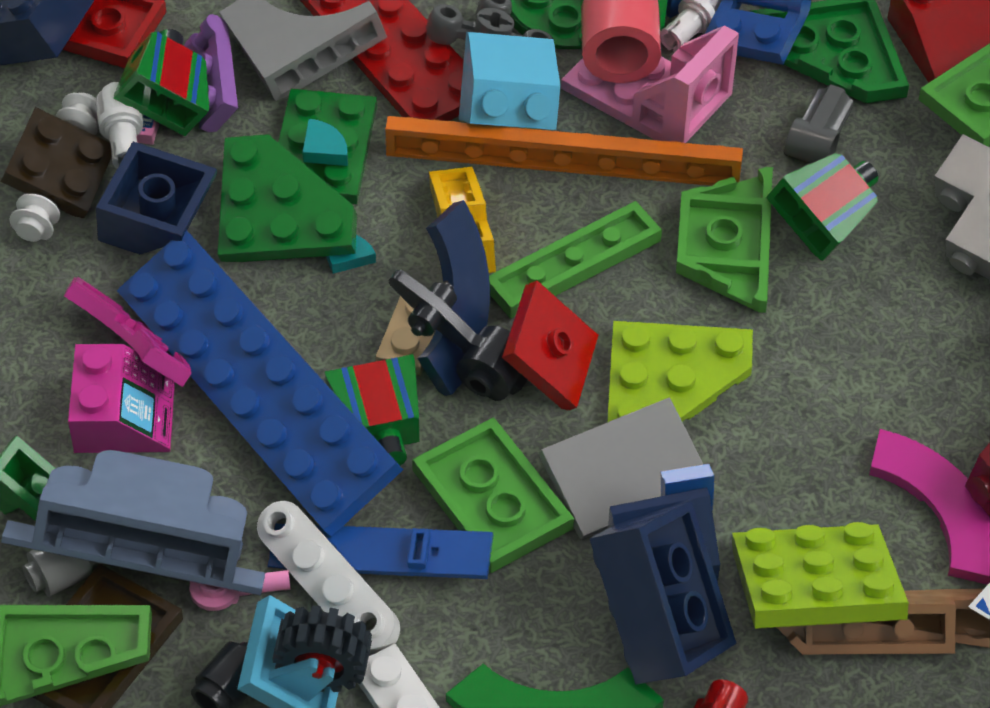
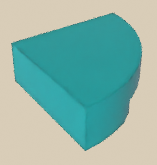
M309 119L303 147V162L348 166V151L344 137L330 124Z
M356 235L355 254L326 256L333 274L376 263L374 249L365 239Z

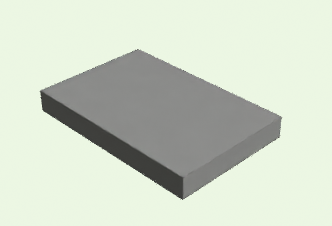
M670 397L541 449L539 457L561 502L574 517V529L581 540L608 529L610 506L660 497L661 471L703 465Z

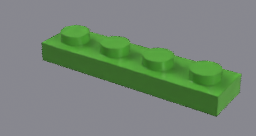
M634 201L489 275L490 295L508 317L512 319L516 316L525 285L537 280L556 296L661 242L662 229L637 201Z

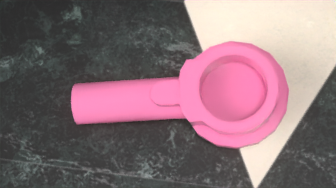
M288 570L265 573L262 593L291 590ZM190 581L189 590L192 601L198 607L207 611L226 609L232 604H237L240 596L250 595V593Z

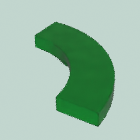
M483 663L446 693V702L453 708H663L664 699L646 683L635 684L632 672L628 667L616 676L594 686L570 691H548L514 683L495 673Z

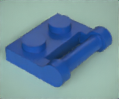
M722 0L705 34L725 25L739 33L737 56L783 65L809 14L811 0ZM741 4H747L788 13L785 18L743 11L739 10Z

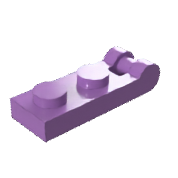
M211 14L201 23L199 34H192L184 43V46L201 55L206 61L209 112L199 121V128L207 132H217L238 109L229 28L221 17Z

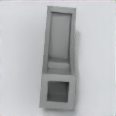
M962 134L934 176L935 196L938 197L939 201L952 211H964L946 238V257L949 258L950 264L959 272L966 275H972L976 272L989 279L990 283V147Z

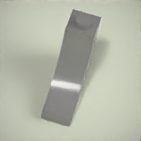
M236 0L230 6L219 11L222 19L228 25L230 35L275 101L289 96L291 88L302 89L387 38L378 13L369 0L352 9L322 16H304L289 13L276 8L266 0Z

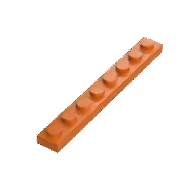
M396 116L387 117L385 128L386 156L708 186L733 176L736 182H740L743 148Z

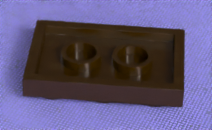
M101 564L98 565L66 604L150 605L152 623L149 661L183 620L181 608ZM149 661L43 693L33 698L50 708H112Z

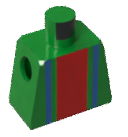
M166 29L160 33L151 32L130 56L113 99L139 110L143 115L186 136L209 112L206 61L198 53L183 46L184 38L180 32L173 29Z
M834 153L788 173L778 182L766 198L810 251L823 261L878 202L877 195L871 189L878 182V173L874 166L867 161H861L852 167L843 155Z
M411 354L325 371V383L396 462L400 466L404 464L407 460L404 445L420 442L414 355Z

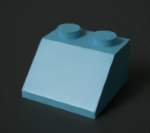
M466 32L459 120L470 124L556 130L560 79L554 39Z

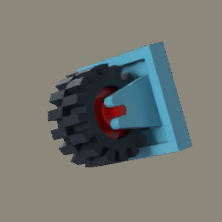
M269 595L257 602L237 689L270 708H335L338 692H341L342 685L350 690L355 688L356 683L361 684L364 679L372 643L371 631H366L367 625L362 621L354 623L355 616L346 613L343 617L339 616V609L330 607L329 613L322 612L321 606H312L311 612H308L304 607H299L295 610Z

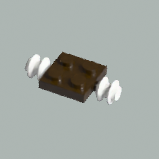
M70 93L66 95L62 101V109L57 112L56 117L35 107L0 181L25 193L18 198L16 202L17 210L13 211L9 218L12 228L24 240L35 242L40 239H49L54 231L53 225L59 221V210L75 217L85 218L112 158L110 142L95 136L98 132L96 98L90 94Z

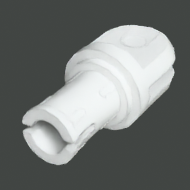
M682 0L678 6L679 15L660 31L662 44L668 50L673 49L676 52L697 33L705 34L722 0Z
M111 82L104 86L96 97L99 131L104 138L110 141L112 163L115 168L119 167L133 141L137 142L136 136L143 129L142 114L139 110L113 99L119 82Z

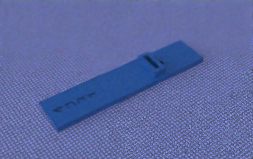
M276 523L274 530L282 529L285 524ZM315 525L359 574L488 579L493 532L342 526L331 537L320 525ZM270 551L267 567L286 569Z

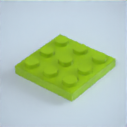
M853 522L846 526L822 528L815 525H803L797 529L786 530L753 528L747 532L732 533L733 555L755 629L908 620L909 602L878 524L869 525L863 522Z

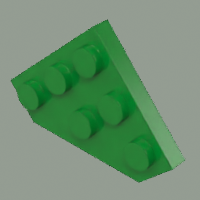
M824 0L811 2L809 14L783 65L828 86L831 84L843 88L847 95L863 103L906 98L909 83L876 0ZM768 8L750 11L785 18L788 13Z
M269 134L225 138L217 253L221 262H251L356 253L357 213L354 206Z

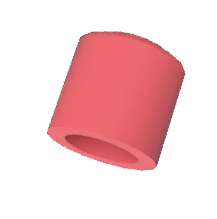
M583 0L581 7L582 56L584 65L592 75L607 82L628 83L648 76L658 67L661 58L658 0Z

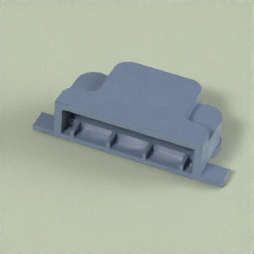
M106 450L98 453L92 471L78 466H61L52 470L39 500L35 526L7 520L1 543L260 596L265 578L264 572L236 567L243 547L242 536L247 510L240 502L224 496H210L213 476L208 471L195 466L117 450Z

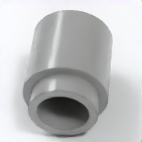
M33 549L27 552L28 563L23 565L22 568L32 590L38 592L43 589L47 597H51L87 579L93 573L92 570L96 569L101 563Z

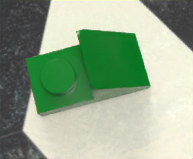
M17 435L11 439L0 454V511L6 515L20 508L36 521L43 488L46 486L49 475L55 467Z

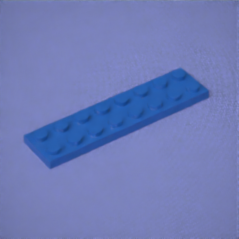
M187 230L182 241L171 240L116 290L148 328L162 339L161 341L168 346V351L172 355L177 352L183 356L190 365L192 372L190 376L321 528L331 537L404 470Z

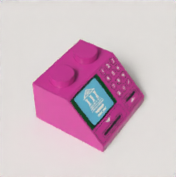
M75 344L68 416L74 453H100L106 450L170 452L175 382L142 362L139 354L124 344Z

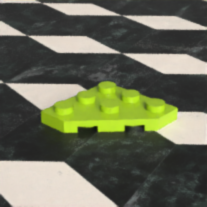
M613 321L607 422L669 397L682 422L686 419L690 420L715 402L720 394L734 384L738 385L751 376L753 329Z

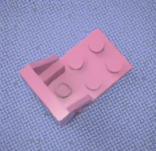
M724 25L685 42L672 55L671 61L661 56L658 67L648 76L635 82L614 83L604 81L592 75L584 65L582 58L561 79V89L654 140L686 143L732 95L739 33Z

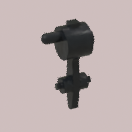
M398 269L389 279L390 286L414 309L408 317L411 332L416 336H431L435 330H438L460 347L464 355L457 364V373L468 389L479 396L488 397L495 401L504 400L509 393L514 395L522 389L528 379L502 358L510 334L509 330L498 326H486L479 334H476L451 309L457 301V296L451 284L435 282L427 289L405 271Z

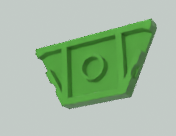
M773 167L758 169L757 177L741 182H736L733 176L717 181L709 187L699 186L682 191L680 202L676 273L761 313H766L768 299L771 203L766 197L772 191Z

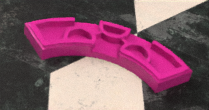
M80 277L73 278L65 291L64 297L77 304L118 334L139 354L142 362L181 387L184 386L192 372L190 365L181 354L175 352L172 357L166 353L169 349L168 346L145 323L136 322L130 318L129 314L123 310L124 307Z
M880 429L869 475L884 479L905 489L919 501H924L933 510L941 523L940 527L948 546V576L988 585L990 583V517L974 501L970 492L965 487L968 480L967 477L934 450L900 434Z

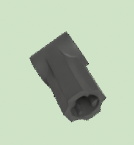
M831 84L827 88L818 89L802 119L797 117L793 122L786 139L784 155L811 164L836 152L840 132L852 111L854 101L848 97L845 89Z

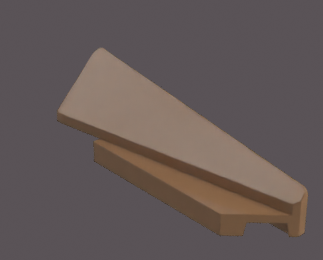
M983 589L905 591L909 602L908 620L777 627L802 655L955 654V643L990 648V620L968 607Z

